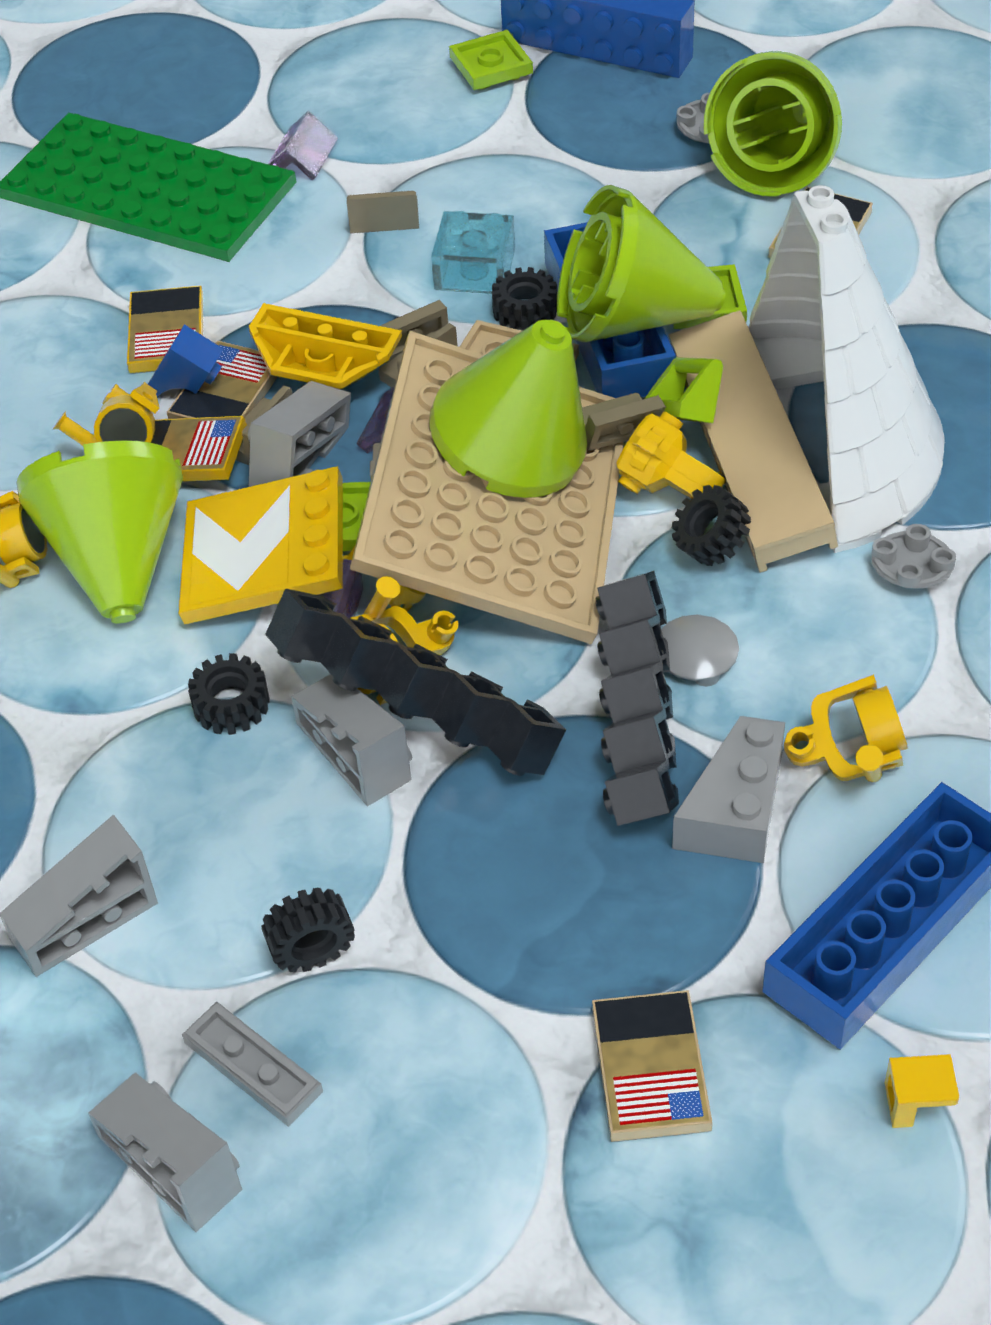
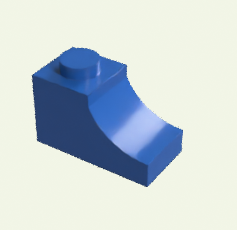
M184 324L148 385L157 390V398L161 393L170 389H187L196 394L204 381L211 385L219 373L222 365L216 361L223 348Z

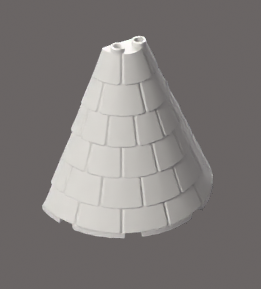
M818 185L810 188L809 191H796L767 266L765 281L749 317L750 324L748 328L776 390L824 381L829 482L818 484V487L834 520L838 547L834 548L833 551L837 553L875 541L880 538L883 529L895 522L901 525L905 524L923 507L933 493L941 475L945 440L940 418L915 367L912 355L899 332L897 321L884 298L882 287L867 260L864 246L848 210L839 200L834 199V191L830 187Z

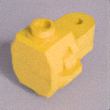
M665 411L662 412L660 417L649 414L641 421L616 462L619 474L621 475L618 483L637 495L641 489L654 493L667 486H671L690 499H693L692 492L696 489L703 493V486L710 485L713 488L714 485L722 487L726 480L716 471L686 453L687 440L683 432L680 431L683 423Z

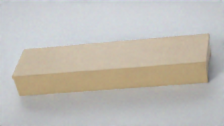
M741 310L668 334L676 357L719 359L723 363L714 423L700 422L720 475L726 480L724 483L726 490L743 502L749 510L747 514L751 516V523L745 524V526L750 531L748 536L745 537L759 573L767 571V563L825 544L829 545L830 550L837 548L838 543L834 520ZM687 373L686 389L698 374Z

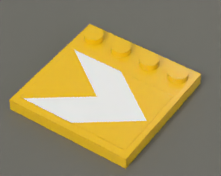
M338 466L314 470L298 476L187 501L178 612L184 625L278 604L285 589L315 595L343 589V477Z

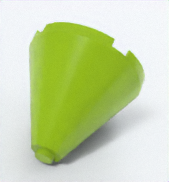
M782 51L754 54L729 67L712 88L704 112V135L708 134L713 152L710 156L719 171L737 187L761 196H780L791 193L815 181L833 160L842 133L840 103L828 78L807 59Z
M606 185L592 196L583 210L584 213L591 215L583 232L573 230L564 256L558 285L557 316L567 319L568 327L565 328L569 331L572 339L590 342L708 317L721 309L726 295L725 289L722 288L721 280L629 190Z
M555 320L537 321L451 376L440 387L430 411L429 425L431 435L443 458L463 477L467 471H470L488 481L486 489L512 497L532 498L549 495L564 488L571 482L574 474L580 468L587 450V436L572 338L569 331L560 322Z
M104 441L84 444V456L62 461L61 452L57 451L34 461L17 478L16 484L21 506L100 614L105 618H111L112 623L133 621L136 619V614L143 610L183 481L180 459L178 458L174 461L172 450L154 443Z

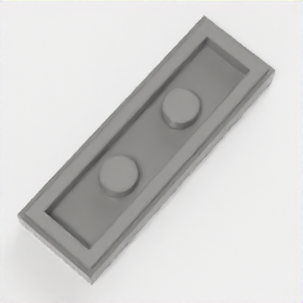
M217 1001L182 1034L186 1045L288 1127L323 1092L322 1085L318 1080Z

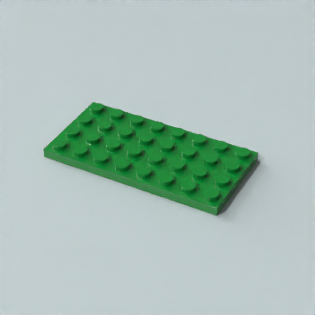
M68 112L0 181V198L230 262L297 182L295 171Z

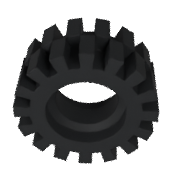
M522 267L515 268L514 274L508 270L504 272V277L499 275L496 278V283L492 284V307L495 320H500L501 326L506 327L509 324V328L517 329V327H521L522 331L537 321L554 320L557 312L556 281L553 282V277L550 274L545 276V271L541 269L534 273V268L528 267L527 272H522Z
M710 485L703 486V493L696 489L692 492V500L686 497L682 501L685 508L683 511L677 509L675 516L679 518V521H673L671 528L676 531L672 533V538L677 542L675 545L699 563L713 566L714 562L717 564L724 563V555L731 559L736 554L733 551L736 545L739 548L743 546L745 542L740 538L742 535L748 536L750 529L745 524L751 523V516L747 514L749 512L747 506L727 490L717 485H714L713 488ZM717 517L711 530L704 534L709 523Z
M229 653V660H223L222 654L215 656L216 663L211 664L208 659L202 662L203 671L195 668L192 672L194 679L189 678L188 692L197 722L201 721L202 727L206 730H209L212 726L216 734H222L223 728H227L229 735L236 734L235 727L241 726L243 732L251 729L249 721H253L256 725L261 722V713L267 714V703H270L265 674L263 670L261 671L260 665L256 661L251 663L250 657L245 655L238 661L236 653ZM239 688L244 690L242 694L232 699L220 700L214 698L216 694L225 689Z
M313 888L311 894L308 895L305 889L298 891L297 898L292 899L288 895L282 899L284 905L274 904L270 908L272 915L265 914L263 918L264 924L261 925V929L273 961L278 965V968L282 970L288 968L289 972H297L301 966L303 972L311 971L313 964H318L319 968L327 965L326 959L331 958L335 961L341 956L339 950L347 951L351 946L349 941H354L355 929L341 896L338 893L335 895L334 890L327 889L323 893L321 888Z

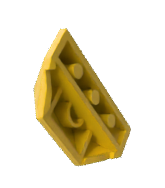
M266 303L262 304L249 325V332L271 375L303 382L314 381L337 389H343L359 381L389 361L402 338V330Z

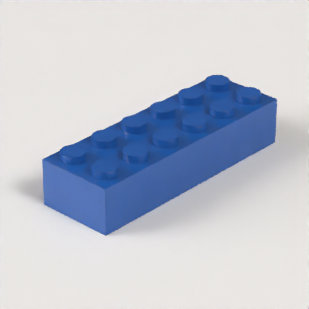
M501 0L502 31L508 30L518 44L680 78L693 58L695 0Z
M588 222L544 230L545 266L548 274L553 277V282L556 281L557 294L562 264L573 230L583 232ZM663 326L590 342L576 340L596 392L613 398L638 393L641 397H645L672 360L676 358Z
M941 782L765 961L762 992L841 1050L991 888V813Z

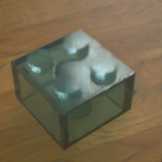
M444 211L431 255L434 290L492 294V284L496 283V278L499 275L504 277V272L511 270L515 253L514 215Z

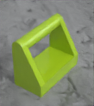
M676 357L644 399L659 395L666 406L665 412L677 419L714 423L723 363L719 359ZM687 373L698 374L684 392Z

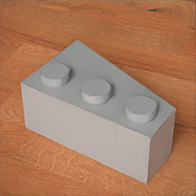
M310 381L251 422L248 430V441L250 442L249 487L312 472L313 469H310L317 457L326 458L349 428L351 393Z
M330 674L291 696L296 723L361 800L369 806L412 780L409 761L412 760V754L407 746L405 726L360 690L349 691L336 685L332 680L333 676Z
M746 716L739 717L675 814L672 849L764 863L782 758L785 722Z
M113 814L0 912V917L10 940L37 977L158 904L141 849Z
M135 1072L88 1112L98 1137L195 1232L202 1228L242 1191L236 1171L240 1165L235 1156L230 1152L228 1143L173 1102L169 1094L157 1082L153 1081L150 1084Z

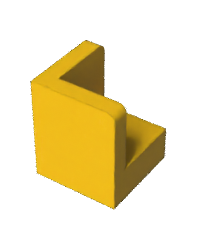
M951 1054L889 1058L884 1084L892 1128L913 1127L917 1108L955 1106L958 1104L959 1091Z

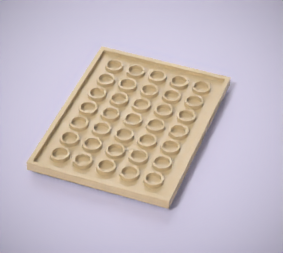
M409 331L350 570L376 578L392 577L399 585L592 644L597 636L600 618L596 607V597L599 596L597 588L603 586L605 581L618 487L619 469L616 462L623 450L624 441L591 451L587 449L585 458L571 482L552 494L521 498L487 490L488 481L470 471H467L463 477L449 465L437 449L429 425L430 411L440 387L451 376L484 355ZM579 387L582 407L615 399Z

